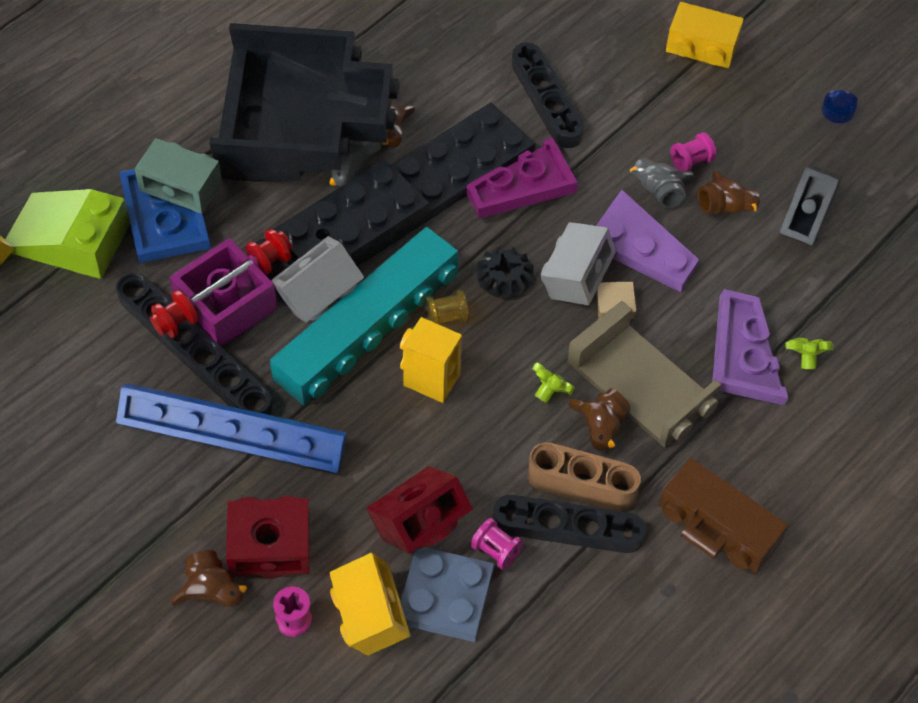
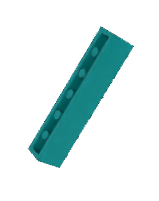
M425 227L358 284L352 292L345 295L270 359L272 380L303 406L313 398L322 396L334 379L340 374H347L353 368L358 358L366 351H373L380 344L382 337L390 330L398 329L402 326L414 309L418 306L423 307L426 305L438 288L443 284L448 285L454 280L458 273V250L428 227Z

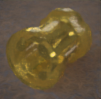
M463 290L456 291L455 295L434 299L432 296L426 297L427 312L431 322L439 325L456 320H461L463 323L469 321V311Z

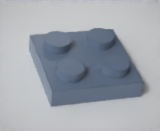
M426 547L415 549L401 598V606L407 626L475 642L494 571V563Z

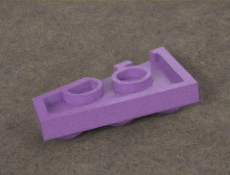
M623 190L620 191L596 225L608 227L616 250L613 257L614 260L680 293L697 269L699 259Z
M726 289L723 290L719 297L712 382L717 380L721 384L719 391L784 406L789 398L786 387L781 386L777 373L780 367L777 357H773L768 342L770 333L760 299L756 296Z

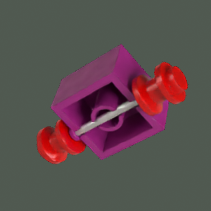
M269 229L264 233L265 241L257 245L251 241L245 245L248 257L228 238L171 275L169 278L173 291L171 294L172 303L166 307L156 303L151 307L153 315L150 316V321L155 330L161 336L167 334L169 337L174 338L178 335V325L184 321L191 325L196 323L222 347L277 310L275 287L266 275L272 272L271 263L277 259L283 263L291 259L290 251L292 250V244L288 237L282 231L277 233L275 230Z

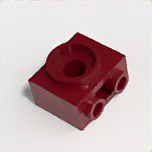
M427 466L365 509L382 541L410 554L415 549L431 546L446 538L455 530L458 520L472 511L473 507L457 476Z
M287 495L278 499L260 500L255 497H243L237 501H227L226 563L228 571L233 577L258 576L272 579L283 575L310 574V512L308 498ZM269 537L277 539L276 542L269 545L260 543L263 539Z

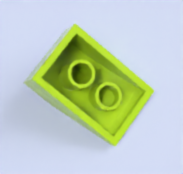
M92 189L31 193L5 240L14 248L11 254L102 279L130 226L125 199Z

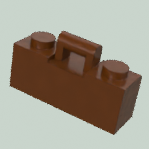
M691 457L663 488L659 506L668 519L678 524L683 522L687 525L681 533V537L712 559H715L723 549L733 565L743 570L748 568L755 574L780 545L788 527L787 523Z

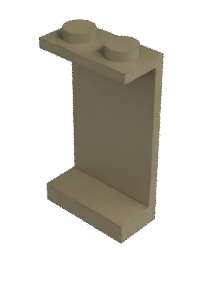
M620 301L570 342L567 363L601 393H605L610 388L618 391L631 407L630 412L626 415L665 448L674 439L677 441L682 440L691 431L693 423L698 418L703 417L705 419L714 412L719 404L717 397L721 384L714 380L703 389L630 326L633 309L625 302Z

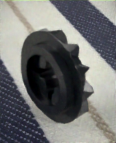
M499 246L494 252L486 251L482 260L478 261L476 276L480 286L489 294L502 298L515 297L524 293L531 286L534 277V264L529 262L527 253L519 254L514 247L511 250H502ZM501 264L506 265L508 270H511L509 280L500 271Z

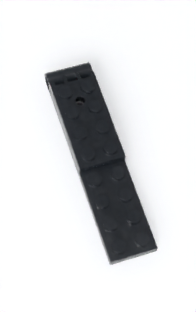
M490 102L391 165L386 160L381 161L275 227L273 230L277 233L282 231L292 244V250L290 251L291 259L286 263L278 259L271 263L272 272L266 276L272 280L328 236L341 242L356 266H359L466 197L467 185L499 166L508 167L518 161V156L527 150L533 153L536 143ZM265 238L260 239L255 243L259 245L265 241Z

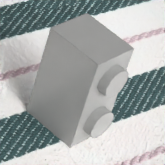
M568 223L563 235L557 239L555 250L549 261L544 264L541 272V279L550 299L590 305L616 253L608 227Z
M328 236L273 278L271 282L293 314L307 323L309 320L320 318L327 312L328 305L337 298H343L352 292L357 286L356 283L363 279L364 276L341 242Z

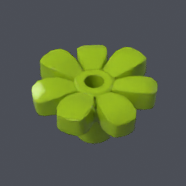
M795 338L786 342V349H792L802 354V369H816L817 355L828 350L833 351L834 347L831 341H823V339H815L809 342L807 338Z
M536 362L532 367L542 382L535 396L545 403H548L555 391L565 392L571 396L575 390L572 384L566 382L563 377L556 373L553 375L542 364Z

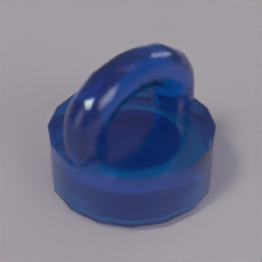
M830 91L823 100L822 113L829 121L835 123L849 122L855 114L858 98L849 91Z

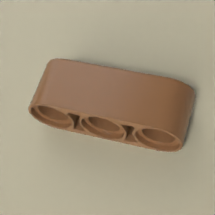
M547 442L536 445L530 452L528 480L539 491L600 508L622 512L630 510L637 501L641 476L639 471L628 463ZM547 464L552 466L553 469L545 470L540 468L539 465ZM576 475H587L591 479L581 480ZM615 485H624V486H626L629 490H626V491L618 490V489H616L614 486H615Z

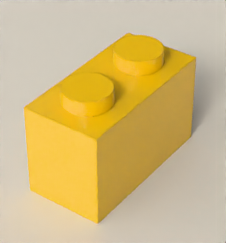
M680 2L669 29L666 52L729 69L739 41L744 18Z
M420 317L414 329L408 328L400 343V349L403 350V358L400 369L403 370V386L444 403L460 376L462 335Z
M371 552L329 572L333 588L330 589L331 598L335 606L340 610L343 620L340 631L345 643L349 647L369 656L410 637L389 563Z

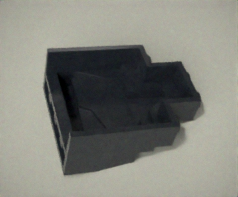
M230 23L229 32L233 44V54L219 137H210L209 142L213 158L219 161L221 179L254 182L301 180L300 177L305 172L320 173L322 169L341 171L342 157L348 158L350 141L387 143L388 130L395 129L396 109L391 108L392 99L398 100L400 81L399 78L393 77L392 64L361 62L362 47L356 46L355 33L353 31Z

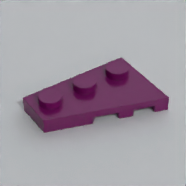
M550 137L543 141V146L533 153L527 150L520 154L518 161L508 167L499 166L467 185V196L478 219L576 193L578 182L553 137Z

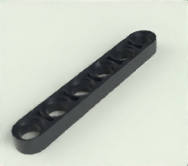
M129 273L118 280L116 289L121 305L228 406L248 410L244 406L246 401L257 397L263 399L265 405L262 409L253 412L271 415L272 402L269 391L196 323L191 325L184 321L177 326L178 330L185 329L191 332V336L182 342L174 341L167 334L161 336L155 330L150 318L147 316L148 312L156 303L166 307L172 301L151 281L139 273ZM131 286H140L144 289L141 295L137 297L124 295L125 290ZM202 352H211L216 356L209 364L203 365L195 361L196 356ZM233 374L238 376L240 382L234 387H224L219 383L222 377Z

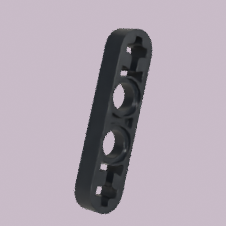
M528 42L516 45L512 52V68L551 137L561 147L573 148L578 146L583 138L584 123L542 50L537 45ZM532 60V68H530L528 61ZM541 78L547 80L549 84L544 87H538L532 81ZM550 102H556L561 104L563 108L558 111H552L547 109L545 105ZM564 120H565V126H566L567 130H562V129H563V121H564Z
M518 495L500 497L493 508V519L497 521V527L511 536L620 553H633L642 547L646 535V525L643 519L629 512ZM508 509L515 510L513 521L506 520ZM528 511L533 512L532 525L526 524ZM545 513H552L560 519L561 523L556 528L548 529L543 527L538 519ZM584 519H591L598 524L600 530L593 535H587L582 533L577 525ZM607 523L612 524L610 537L605 536ZM624 527L632 528L633 535L631 539L624 538Z

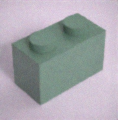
M157 138L154 139L135 167L139 191L203 214L222 184L218 160L213 159L207 154H198L182 148L176 143H168Z

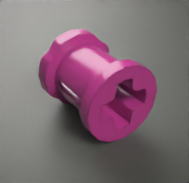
M705 132L697 134L694 140L685 144L676 143L670 149L673 164L681 171H691L692 166L703 161L707 163L712 162L717 154L713 140Z
M489 518L479 527L471 541V547L474 550L478 551L481 549L497 561V567L502 570L507 569L516 560L524 545V541L519 537L513 539L498 528L497 521L493 518Z
M291 586L280 590L273 601L276 614L275 619L279 630L284 635L290 637L306 633L312 624V615L309 612L311 606L309 596L299 587Z

